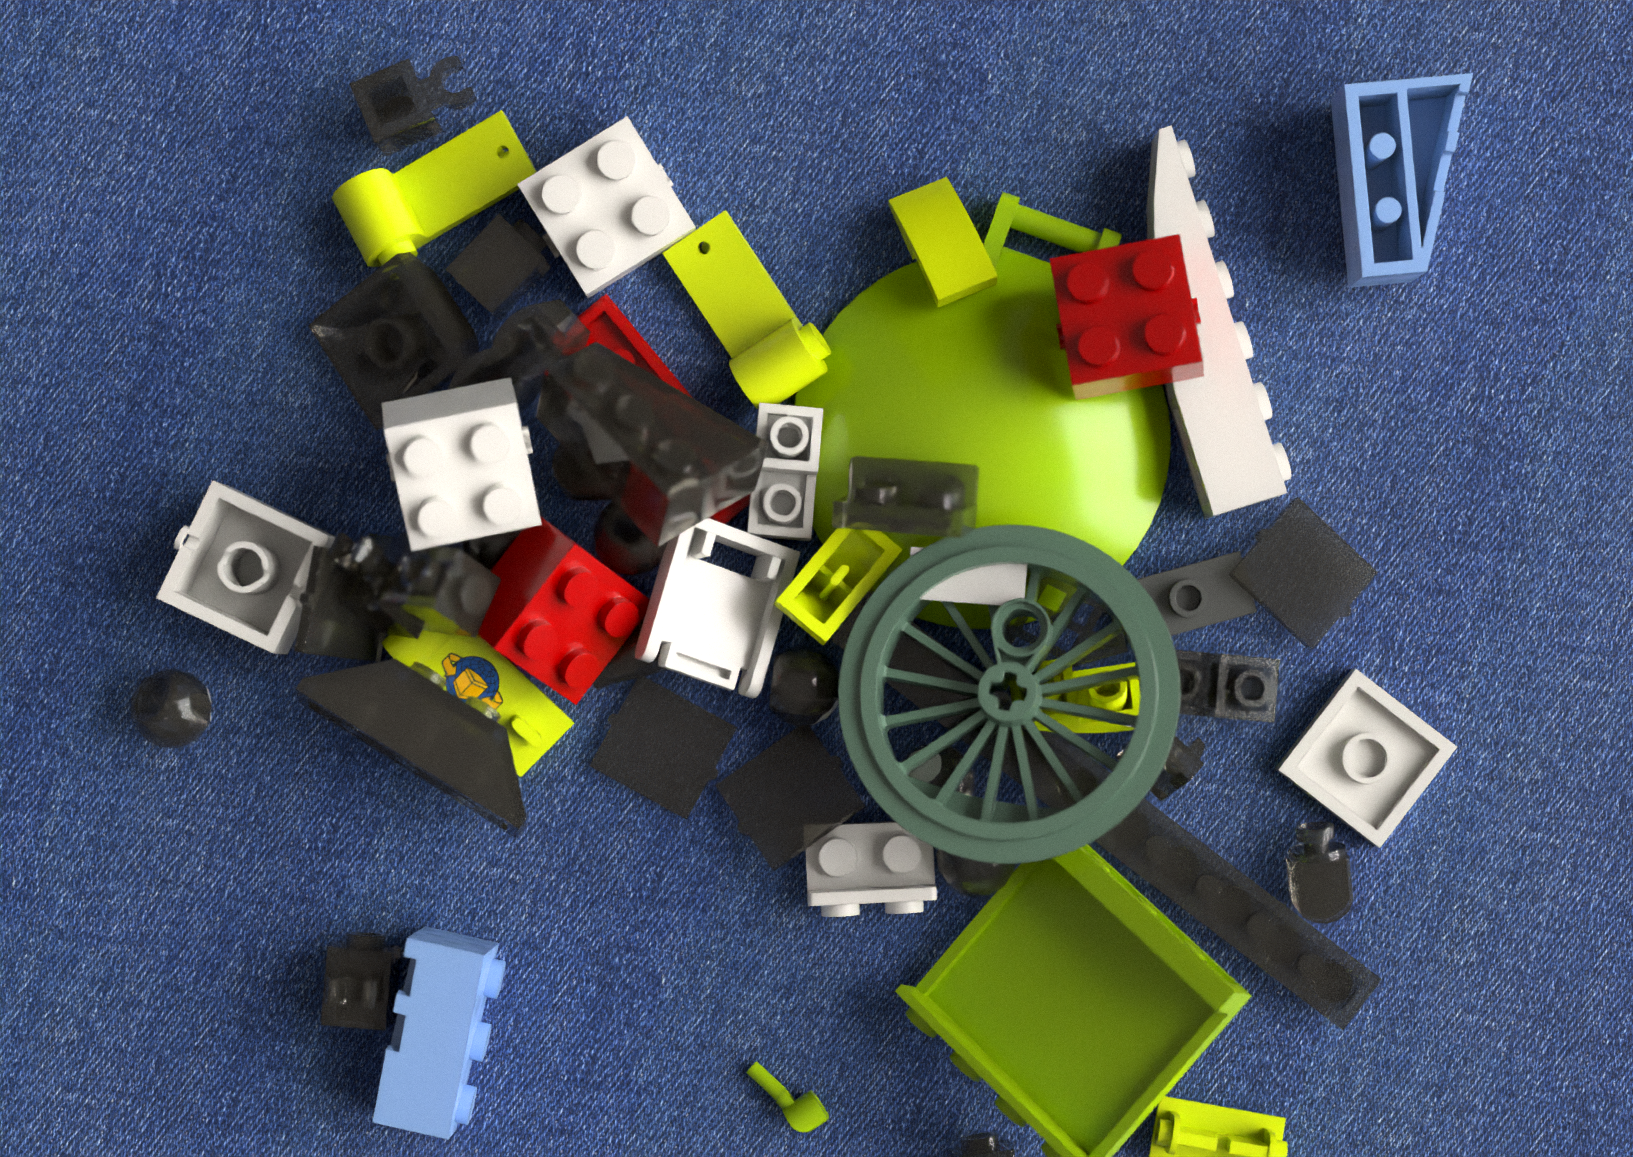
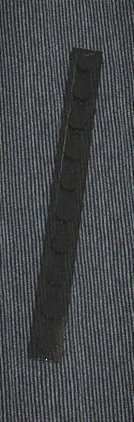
M871 590L832 639V642L844 651L860 612L874 593ZM911 622V626L942 645L915 623ZM906 635L902 636L898 642L888 667L979 685L977 681ZM894 681L886 682L920 709L977 698ZM996 690L994 696L1001 702L1003 711H1009L1012 705L1011 696L1004 691ZM977 712L937 719L936 721L950 731ZM985 724L961 740L971 746ZM999 728L981 753L991 763ZM1023 728L1036 797L1050 808L1068 809L1076 804L1026 728ZM1010 731L1002 771L1023 787L1013 732ZM1040 731L1084 798L1095 791L1111 774L1083 751L1054 732ZM1145 798L1119 824L1094 840L1342 1030L1346 1028L1382 980Z

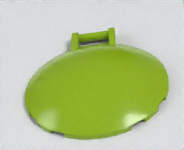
M1002 192L983 244L998 275L996 285L938 308L918 262H914L877 280L857 295L825 330L822 336L831 351V354L824 358L828 372L799 390L794 405L823 408L819 468L816 475L812 527L821 543L824 544L854 509L903 549L868 591L871 595L899 565L910 558L911 547L925 548L948 536L980 527L1028 525L1056 530L1097 547L1122 566L1136 550L1149 529L1159 507L1168 474L1171 429L1163 385L1076 400L1071 384L1066 350H1060L1056 324L1061 323L1051 265L1046 261L1003 246L1010 228L1079 253L1118 246L1122 236L1121 233L1107 228H1103L1102 233L1023 206L1019 204L1020 197ZM1026 573V585H1025V597H1024V598H1026V594H1027V589H1028V584H1029V579H1030V573ZM1046 576L1041 580L1037 603L1044 608L1048 616H1051L1064 609L1077 588ZM933 600L916 616L918 619L935 624L957 627L940 601ZM953 602L971 629H991V619L987 604ZM1020 616L1013 619L1007 627L1037 620L1029 616Z

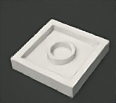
M1351 669L1275 767V770L1373 846L1380 848L1453 754L1457 746L1360 671Z

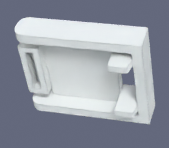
M688 510L675 513L636 645L635 658L648 663L653 662L658 654L661 643H663L658 658L659 667L728 691L735 689L739 671L742 670L738 693L752 699L756 698L764 683L783 612L773 604L793 581L800 552ZM714 541L757 556L751 578L702 561L700 558L710 556Z

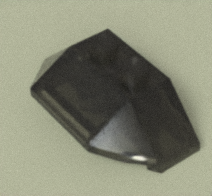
M397 659L309 676L300 681L296 687L298 703L317 713L518 840L525 829L527 817L507 728L498 723L502 716L493 707L473 696H469L465 702L443 689L447 682L441 675L417 661H414L411 667H408Z

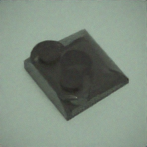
M410 252L396 254L308 325L376 431L384 429L382 403L434 393L451 379L462 377L470 372L479 359V342L474 329L437 273Z

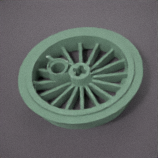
M1028 525L986 526L948 536L923 548L899 565L874 591L860 612L844 651L839 677V715L845 744L861 781L879 806L901 827L925 843L962 858L989 863H1027L1057 857L1089 844L1119 824L1145 797L1158 778L1175 737L1180 710L1179 667L1169 630L1154 601L1138 580L1111 556L1079 538L1052 529ZM997 564L1027 565V573H1030L1026 598L1009 600L1000 607L998 605H988L997 664L993 663L954 603L940 601L987 670L985 673L911 626V622L933 601L920 598L945 580L965 571ZM1046 576L1077 588L1053 625L1044 608L1037 603L1041 580ZM1087 598L1094 599L1113 617L1114 621L1037 672ZM1029 616L1036 619L1041 625L1038 639L1032 645L1024 648H1017L1007 643L1005 631L1008 624L1017 617ZM1118 634L1126 636L1137 660L1136 665L1133 667L1045 684ZM906 635L977 681L979 685L888 667L898 642L902 636ZM1135 679L1140 680L1138 715L1046 698ZM887 681L977 697L965 701L884 716V687ZM1010 681H1017L1021 693L1026 698L1024 701H1013L1011 709L1003 711V706L999 699L994 696L996 690L1006 691ZM1042 710L1133 727L1135 729L1123 757L1118 762L1043 713ZM977 712L905 761L898 762L888 737L890 729ZM1034 721L1039 722L1113 772L1095 791L1084 798L1034 724ZM985 724L943 788L909 776L912 771ZM999 728L985 797L979 798L956 792ZM1023 728H1026L1076 804L1068 809L1038 807ZM1010 731L1013 732L1027 806L996 801Z

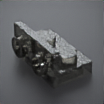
M860 455L852 457L849 463L848 495L833 501L832 527L962 538L976 528L979 468L975 464Z

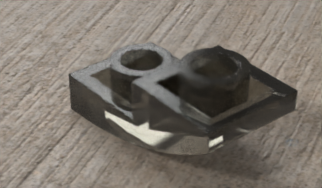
M1175 650L1180 675L1179 714L1275 723L1280 659Z

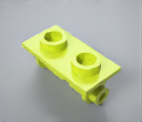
M1165 1096L1157 1105L1149 1157H1287L1288 1143L1287 1141H1282L1286 1118Z

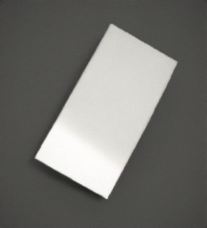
M759 403L747 533L766 538L811 540L823 408Z

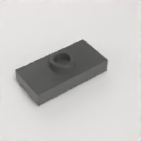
M1240 551L1137 579L1160 611L1170 636L1257 612Z

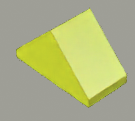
M853 509L773 605L819 643L824 645L903 549Z

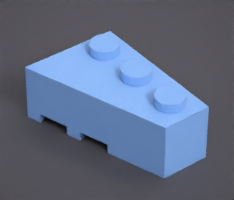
M1473 73L1344 84L1331 99L1348 288L1412 282L1427 272L1445 197V182L1452 154L1455 153L1459 132H1457L1465 96L1469 93Z
M426 926L407 937L404 957L411 959L404 989L398 990L396 994L393 1013H398L391 1045H388L385 1052L373 1123L447 1140L457 1130L458 1123L469 1124L477 1093V1087L467 1085L472 1060L483 1062L491 1032V1024L481 1022L487 997L498 998L506 961L496 959L499 943Z

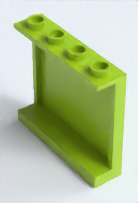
M1088 844L1057 857L1021 863L917 986L901 984L895 990L910 1006L905 1012L908 1019L929 1037L935 1038L938 1034L954 1050L949 1056L950 1060L962 1073L975 1082H980L983 1078L999 1094L994 1102L1006 1117L1023 1128L1029 1124L1045 1140L1040 1148L1047 1157H1112L1252 997L1249 992Z

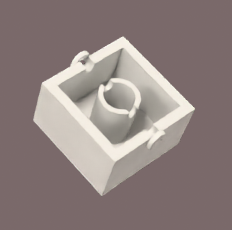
M628 116L517 184L547 234L542 236L555 258L560 255L563 257L588 298L666 251L696 229L671 188L674 186L673 182L667 176L661 163L657 165Z
M511 377L382 403L383 426L389 450L386 458L389 464L391 480L396 481L411 551L542 525L527 454L533 453L528 426L521 427Z
M212 480L191 526L184 525L175 539L174 549L179 551L156 598L273 654H288L342 539L237 489ZM189 534L186 543L183 545L186 535Z

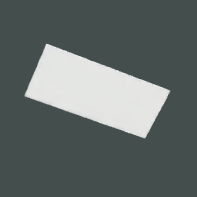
M911 547L910 557L923 548ZM997 564L968 570L940 583L920 599L1002 605L1009 600L1025 597L1027 565Z

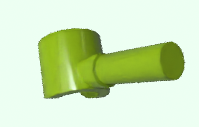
M758 1061L746 1072L776 1100L775 1103L782 1108L784 1116L794 1130L798 1132H811L829 1119V1114L813 1090H809L794 1100L790 1092Z

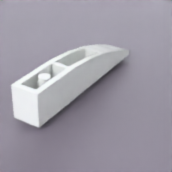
M1171 125L1159 129L1152 140L1147 198V240L1180 234L1191 297L1197 298L1201 324L1197 325L1203 357L1204 377L1166 383L1164 386L1204 517L1207 519L1286 494L1287 490L1284 481L1291 479V469L1282 444L1279 442L1272 445L1265 420L1272 418V409L1266 389L1262 382L1253 384L1246 363V359L1253 357L1249 334L1242 321L1233 322L1226 300L1234 296L1229 271L1223 260L1214 262L1208 243V238L1215 235L1209 208L1204 200L1195 201L1188 178L1194 177L1196 174L1190 148L1186 140L1176 141Z

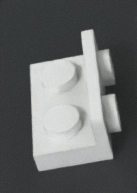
M881 821L804 825L808 906H821V916L844 917L860 915L859 904L885 903V913L887 914L918 913L924 911L923 901L937 900L933 846L915 837L897 822Z

